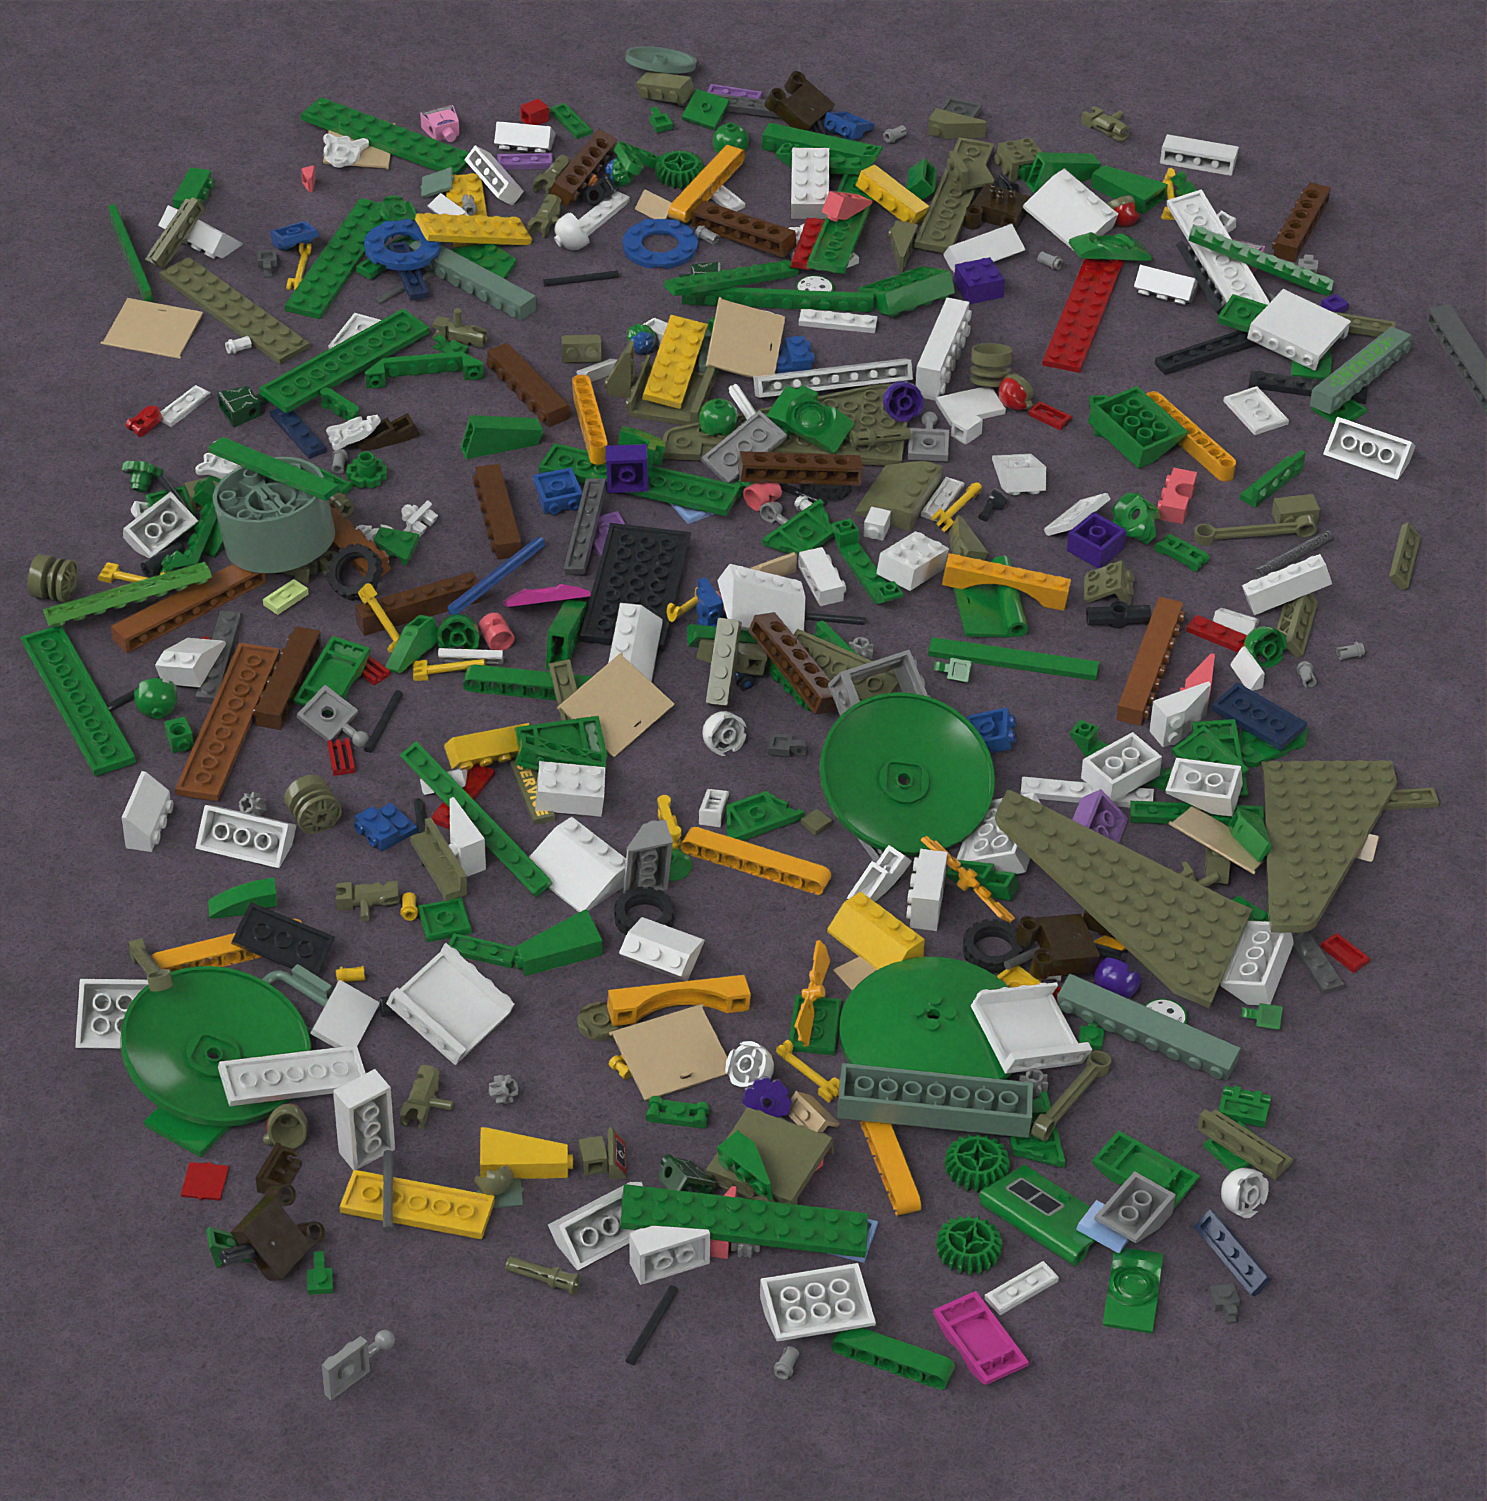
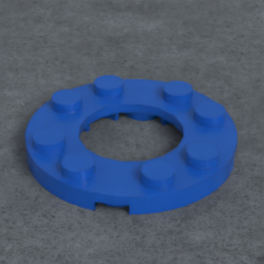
M403 219L402 221H384L381 225L373 228L365 237L364 248L366 256L376 265L381 263L386 266V269L406 271L419 269L431 264V260L434 257L437 258L440 254L441 242L427 241L417 222ZM396 235H403L404 237L410 235L412 239L419 240L421 243L418 249L408 253L392 252L384 244L388 241V238L392 237L393 239Z
M644 219L642 222L630 227L623 237V251L627 258L637 265L651 269L653 267L670 269L681 266L695 256L698 247V239L695 232L676 219ZM669 234V236H673L678 240V246L671 251L658 253L646 249L642 245V241L649 235Z

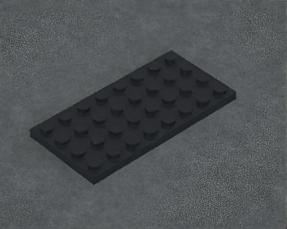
M610 523L583 622L580 641L612 645L620 603L642 605L663 619L658 651H664L671 622L667 616V606L669 603L675 604L691 541V532Z

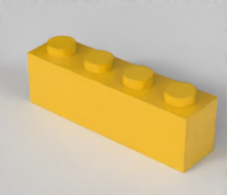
M875 164L861 171L856 183L858 188L902 222L918 224L924 221L929 206Z
M529 723L452 737L444 745L451 769L460 768L467 770L472 768L473 765L479 764L480 767L490 765L493 761L499 760V763L511 760L513 757H517L519 749L514 728L527 726Z

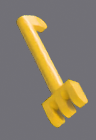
M1168 168L1163 183L1168 184V200L1175 198L1173 182L1171 180L1175 175V170L1172 168ZM1165 207L1161 218L1163 220H1175L1169 208Z
M304 243L299 244L301 257L295 278H288L286 290H291L292 286H294L295 291L303 280L308 256L312 249L311 244L307 243V248H304Z
M972 483L966 489L967 492L946 512L940 508L930 519L933 521L939 517L940 520L936 525L939 527L944 522L946 525L942 528V531L945 532L954 523L951 517L972 497L978 496L981 493L982 486L979 483Z
M109 562L106 563L97 577L99 581L112 583L114 579L132 583L147 579V577L119 571L118 564Z
M366 583L358 591V595L364 604L369 603L394 641L387 648L388 652L392 653L400 635L376 600L377 592L370 583Z
M695 588V597L682 606L675 608V604H668L666 612L669 621H675L698 604L697 588Z
M484 659L428 666L427 660L415 661L413 663V680L425 681L428 680V674L467 670L470 665L486 666Z
M786 1040L783 1042V1045H779L776 1048V1052L780 1057L820 1087L818 1095L828 1103L833 1100V1096L836 1098L839 1095L840 1080L833 1077L830 1081H827L792 1054L793 1044L791 1041Z

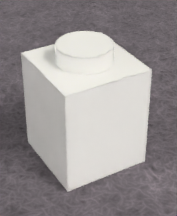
M966 411L952 421L951 436L964 444H968L982 434L983 419Z
M871 507L864 522V537L883 541L890 527L891 511Z

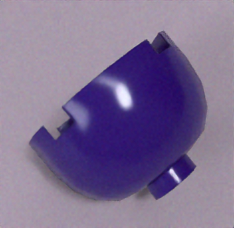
M908 381L892 383L883 395L885 411L892 419L899 422H907L913 416L916 417L923 408L924 399L921 391L917 386Z
M1106 958L1105 961L1102 959L1094 974L1095 985L1127 999L1132 997L1142 983V978L1138 972L1134 971L1132 974L1127 970L1129 965L1113 958Z

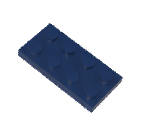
M1238 682L1211 704V711L1227 720L1235 719L1237 726L1280 751L1301 734L1307 726V722Z

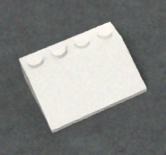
M1065 169L1052 176L1023 205V208L1072 250L1069 239L1089 232H1093L1098 236L1104 235L1113 229L1118 216L1117 212Z
M729 564L717 580L727 619L741 621V630H749L754 615L775 612L792 634L797 629L804 631L805 593L801 581Z
M1035 792L1022 794L1040 803ZM1003 798L994 799L991 801L989 809L980 825L962 842L957 860L992 863L996 871L1013 872L1016 874L1025 873L1030 857L997 826L995 815Z
M573 817L555 827L529 857L552 881L548 888L578 912L586 909L589 911L624 887L626 858Z
M80 979L75 1048L121 1049L120 1035L124 1016L136 995L148 985V980Z
M858 1263L762 1278L760 1280L762 1307L776 1341L874 1326L876 1324Z

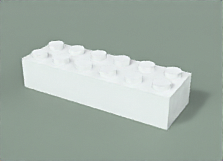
M946 298L917 365L916 386L921 391L923 398L936 400V397L945 393L946 383H949L951 377L950 371H954L956 360H959L961 348H964L966 337L970 333L971 327L968 325V322L970 321L972 311L969 310L968 301Z

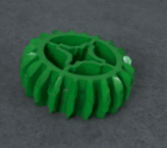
M672 150L671 153L665 152L664 155H660V158L657 159L655 173L657 180L661 184H666V187L672 186L673 189L676 187L681 189L682 187H687L705 166L702 158H699L697 154L694 155L693 152L688 153L686 150L674 152Z
M978 1133L975 1137L967 1134L966 1139L959 1136L957 1142L952 1141L950 1148L946 1151V1158L944 1160L946 1174L950 1176L951 1182H956L958 1188L965 1185L966 1192L970 1188H974L977 1193L979 1188L989 1187L1008 1175V1168L1010 1167L1008 1151L1004 1150L1003 1144H998L996 1138L989 1140L988 1134L985 1137H980Z
M969 1214L966 1218L958 1215L957 1220L950 1218L948 1224L943 1223L936 1240L938 1258L942 1259L943 1265L949 1264L950 1271L958 1268L959 1275L963 1270L967 1271L969 1276L972 1271L980 1275L982 1269L988 1272L991 1266H995L997 1260L1001 1257L1003 1246L1000 1231H996L995 1224L989 1225L988 1219L981 1221L979 1215L976 1218H971Z

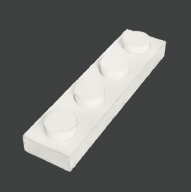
M617 191L602 200L578 220L582 225L580 228L583 233L586 231L588 236L626 206L630 202V197Z
M801 309L799 326L875 333L877 316Z

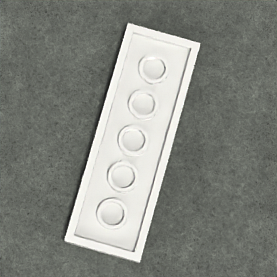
M357 1045L221 1061L218 1065L229 1106L332 1094L333 1090L339 1086L347 1084L362 1074H366Z

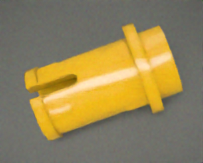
M411 892L402 895L400 914L407 921H412L418 916L416 895Z
M364 966L355 968L340 967V969L336 970L337 983L339 980L343 982L365 981Z

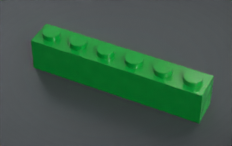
M769 123L762 134V150L777 152L782 144L791 143L799 144L800 148H829V157L842 156L844 158L859 157L865 146L871 145Z

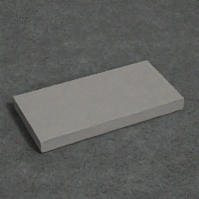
M759 410L701 458V461L721 480L733 484L740 478L738 471L740 451L771 452L787 439V434Z

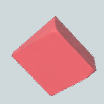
M314 165L302 168L301 170L302 183L308 192H313L316 180Z

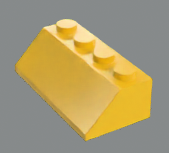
M861 891L843 903L827 928L829 934L876 970L905 959L924 957L925 939Z

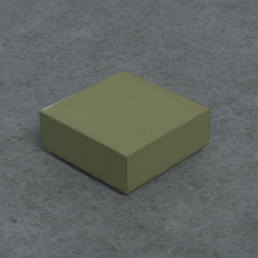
M815 809L801 818V825L816 836L832 826V820L820 810Z

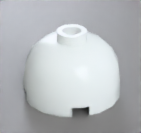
M568 212L556 222L554 229L556 236L554 239L559 247L563 245L567 250L575 251L583 248L590 242L586 231L583 233L580 228L582 227L581 223L571 212Z
M727 711L717 712L711 715L703 726L702 735L704 743L711 751L721 756H725L723 753L731 749L735 752L742 747L746 739V734L744 733L746 724L742 718ZM723 742L729 744V746L721 748L718 743Z
M752 1041L740 1043L741 1046L729 1053L725 1070L732 1084L746 1089L747 1087H753V1081L757 1078L761 1079L767 1076L771 1079L774 1072L772 1055L765 1047Z
M1239 1168L1232 1171L1222 1184L1221 1198L1228 1210L1242 1218H1251L1258 1212L1252 1210L1260 1203L1264 1204L1269 1191L1268 1180L1262 1176L1261 1172L1254 1169ZM1245 1203L1249 1204V1208H1245Z

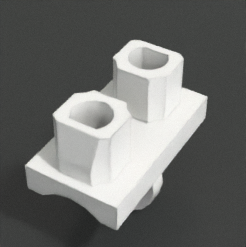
M427 500L419 509L416 505H405L401 512L403 515L402 520L407 521V527L403 531L419 534L420 538L427 529V526L421 523V521L432 526L438 517L437 514L430 510L432 503Z

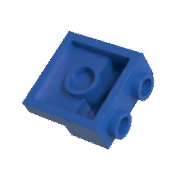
M847 111L827 112L823 126L831 133H840L845 139L854 140L855 138H862L865 131L873 130L875 123Z
M306 221L270 231L273 246L280 250L290 249L300 243L305 245L313 241L314 238L319 237L318 229Z
M804 336L785 338V344H780L775 374L811 370V364H814V353L810 352V341L805 340Z
M571 467L532 475L533 483L538 493V501L544 514L550 513L555 515L561 510L570 509L574 511L579 509L583 492Z
M704 577L698 579V588L696 589L698 598L696 611L699 615L697 625L717 627L718 618H723V601L707 578Z
M1008 707L966 716V719L979 732L991 753L1012 749V743L1016 742V735L1012 728L1017 727L1015 716L1010 714Z
M392 803L378 810L372 806L354 816L356 832L360 835L363 834L369 844L381 852L417 833V826Z

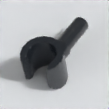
M1002 173L998 176L1001 180H1004L1008 190L1014 189L1019 193L1018 183L1010 182Z

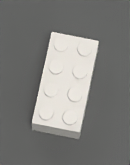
M792 148L791 219H807V217L826 219L827 214L823 213L822 209L829 193V148Z
M375 1069L333 1090L338 1149L340 1155L353 1170H357L382 1157L386 1150H395L391 1087Z

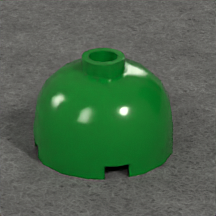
M727 123L718 127L713 135L715 152L719 153L726 145L743 149L746 152L749 147V141L745 129L735 123Z
M720 398L712 399L702 406L699 414V427L704 433L710 436H715V433L727 436L738 427L737 409L730 401Z
M461 614L451 615L443 620L438 629V645L440 648L455 649L453 646L464 645L463 649L476 650L479 644L480 633L477 624L472 618Z
M1260 626L1253 629L1247 635L1244 646L1260 667L1266 666L1265 669L1277 665L1282 660L1283 656L1281 654L1283 649L1286 650L1287 642L1282 632L1270 626ZM1262 655L1267 661H1259L1258 656Z
M151 678L140 682L139 688L134 689L136 708L142 715L149 718L160 719L168 716L177 705L176 685L170 680L169 683L163 682V678Z

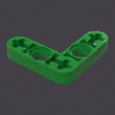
M618 141L614 148L625 169L637 176L641 173L643 165L655 169L657 159L660 158L656 154L622 141Z

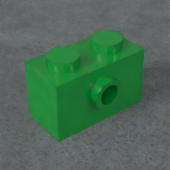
M924 158L909 169L906 189L923 200L935 191L937 169Z

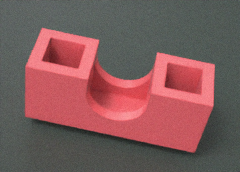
M1173 468L1172 474L1167 475L1165 487H1163L1161 499L1163 500H1159L1157 506L1161 515L1159 520L1179 524L1184 523L1189 499H1192L1195 490L1197 472Z

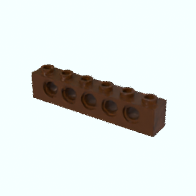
M599 128L556 179L549 194L557 195L561 198V204L566 207L571 202L575 203L593 175H597L602 165L605 166L609 157L614 155V148L618 139Z
M1309 182L1308 186L1303 188L1300 198L1296 200L1295 208L1291 209L1289 218L1285 219L1283 229L1280 228L1278 238H1275L1273 241L1272 249L1274 250V256L1292 262L1296 261L1329 202L1331 187Z
M704 201L691 211L693 227L697 228L700 225H705L708 230L718 234L720 237L783 258L797 247L795 230Z
M740 451L738 471L741 482L861 486L863 465L860 455Z
M775 612L754 615L748 632L816 715L836 711L837 706L828 686L831 680Z

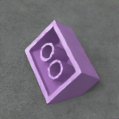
M1100 789L1081 798L1072 820L1119 843L1128 818Z

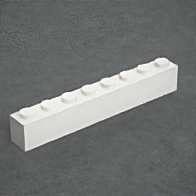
M897 359L753 376L755 396L761 398L781 395L786 386L798 389L803 385L814 391L912 380L913 375L911 360Z

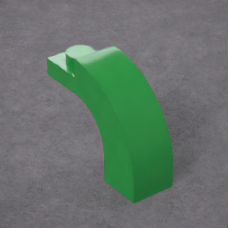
M622 426L618 445L647 444L648 469H652L653 464L662 465L665 443L660 438L645 431Z

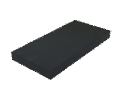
M250 902L231 944L291 969L298 964L318 977L335 940V936Z

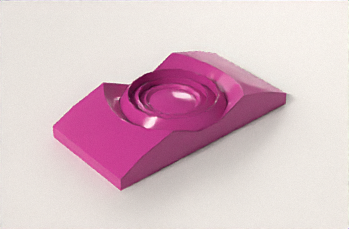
M559 584L556 587L532 590L523 589L502 602L503 606L510 607L588 597L591 595L590 591L583 588Z
M977 1291L933 1310V1315L945 1338L956 1347L962 1355L967 1368L984 1385H988L1029 1366V1361Z

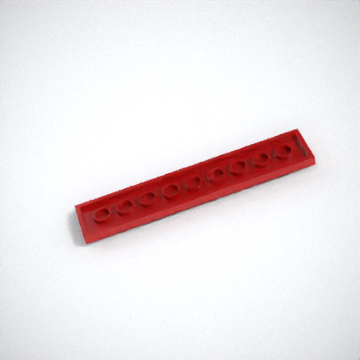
M1084 259L1043 358L1042 366L1077 373L1081 372L1125 260Z

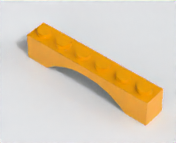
M949 553L942 585L958 589L980 584L1006 585L1027 593L1043 607L1064 611L1071 579Z
M745 975L608 990L607 1008L612 1025L620 1026L636 1024L643 1017L654 1011L676 1005L703 1004L705 1007L717 1009L724 1013L748 1011L751 993Z

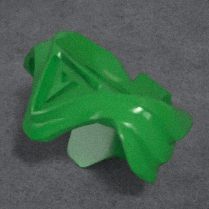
M1127 493L1112 507L1114 515L1112 522L1124 528L1126 536L1134 537L1144 544H1148L1156 536L1154 520H1159L1161 515L1158 508L1145 500L1141 494ZM1140 510L1139 517L1134 519L1135 512Z

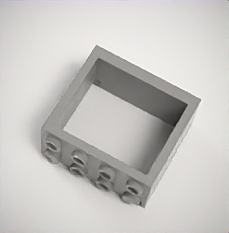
M910 650L839 672L828 683L840 716L850 707L860 702L853 682L890 670H894L902 692L930 697L925 690L924 678L922 675H919L917 670V661L913 659Z

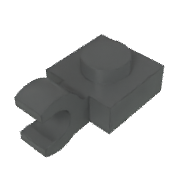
M276 250L257 251L258 268L263 267L264 278H272L271 267H277Z
M771 733L768 755L790 756V752H793L796 756L806 757L807 749L805 748L807 741L804 739L793 740V735Z
M1234 1284L1209 1286V1295L1214 1310L1223 1311L1227 1324L1237 1323L1235 1315L1238 1314L1237 1308H1239L1240 1300Z

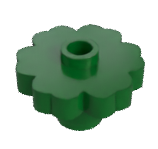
M361 452L353 460V464L347 465L346 477L348 480H351L353 486L358 488L365 486L374 488L375 486H380L381 481L387 479V466L383 464L381 459L374 457L371 452Z
M126 461L122 466L123 473L130 474L131 489L138 492H147V489L150 488L151 480H158L164 474L162 468L144 461Z

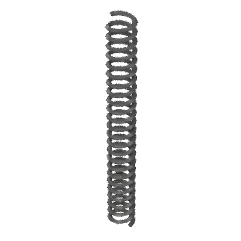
M1326 530L1259 566L1254 571L1255 576L1257 577L1256 570L1260 577H1264L1294 562L1297 558L1303 557L1306 553L1309 554L1312 550L1318 549L1321 545L1327 544V542L1333 540L1332 533Z

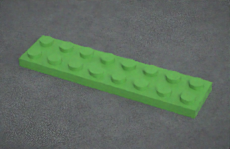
M202 562L45 608L43 612L48 626L53 625V627L65 624V621L70 619L74 621L84 619L85 615L94 613V615L106 612L107 608H122L128 602H142L151 595L156 597L167 594L168 590L175 589L179 591L186 589L187 585L196 583V585L206 583L209 578H212L207 564Z

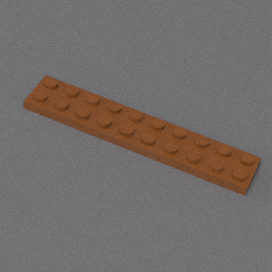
M246 643L238 644L175 787L176 795L219 801L254 719V706L258 705L261 692L267 687L268 677L272 676L274 665L280 658L279 648Z

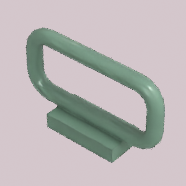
M298 964L291 970L293 975L284 971H273L262 979L268 984L275 980H282L323 1007H325L333 992L332 985ZM307 1027L310 1037H314V1035L310 1034L313 1027Z

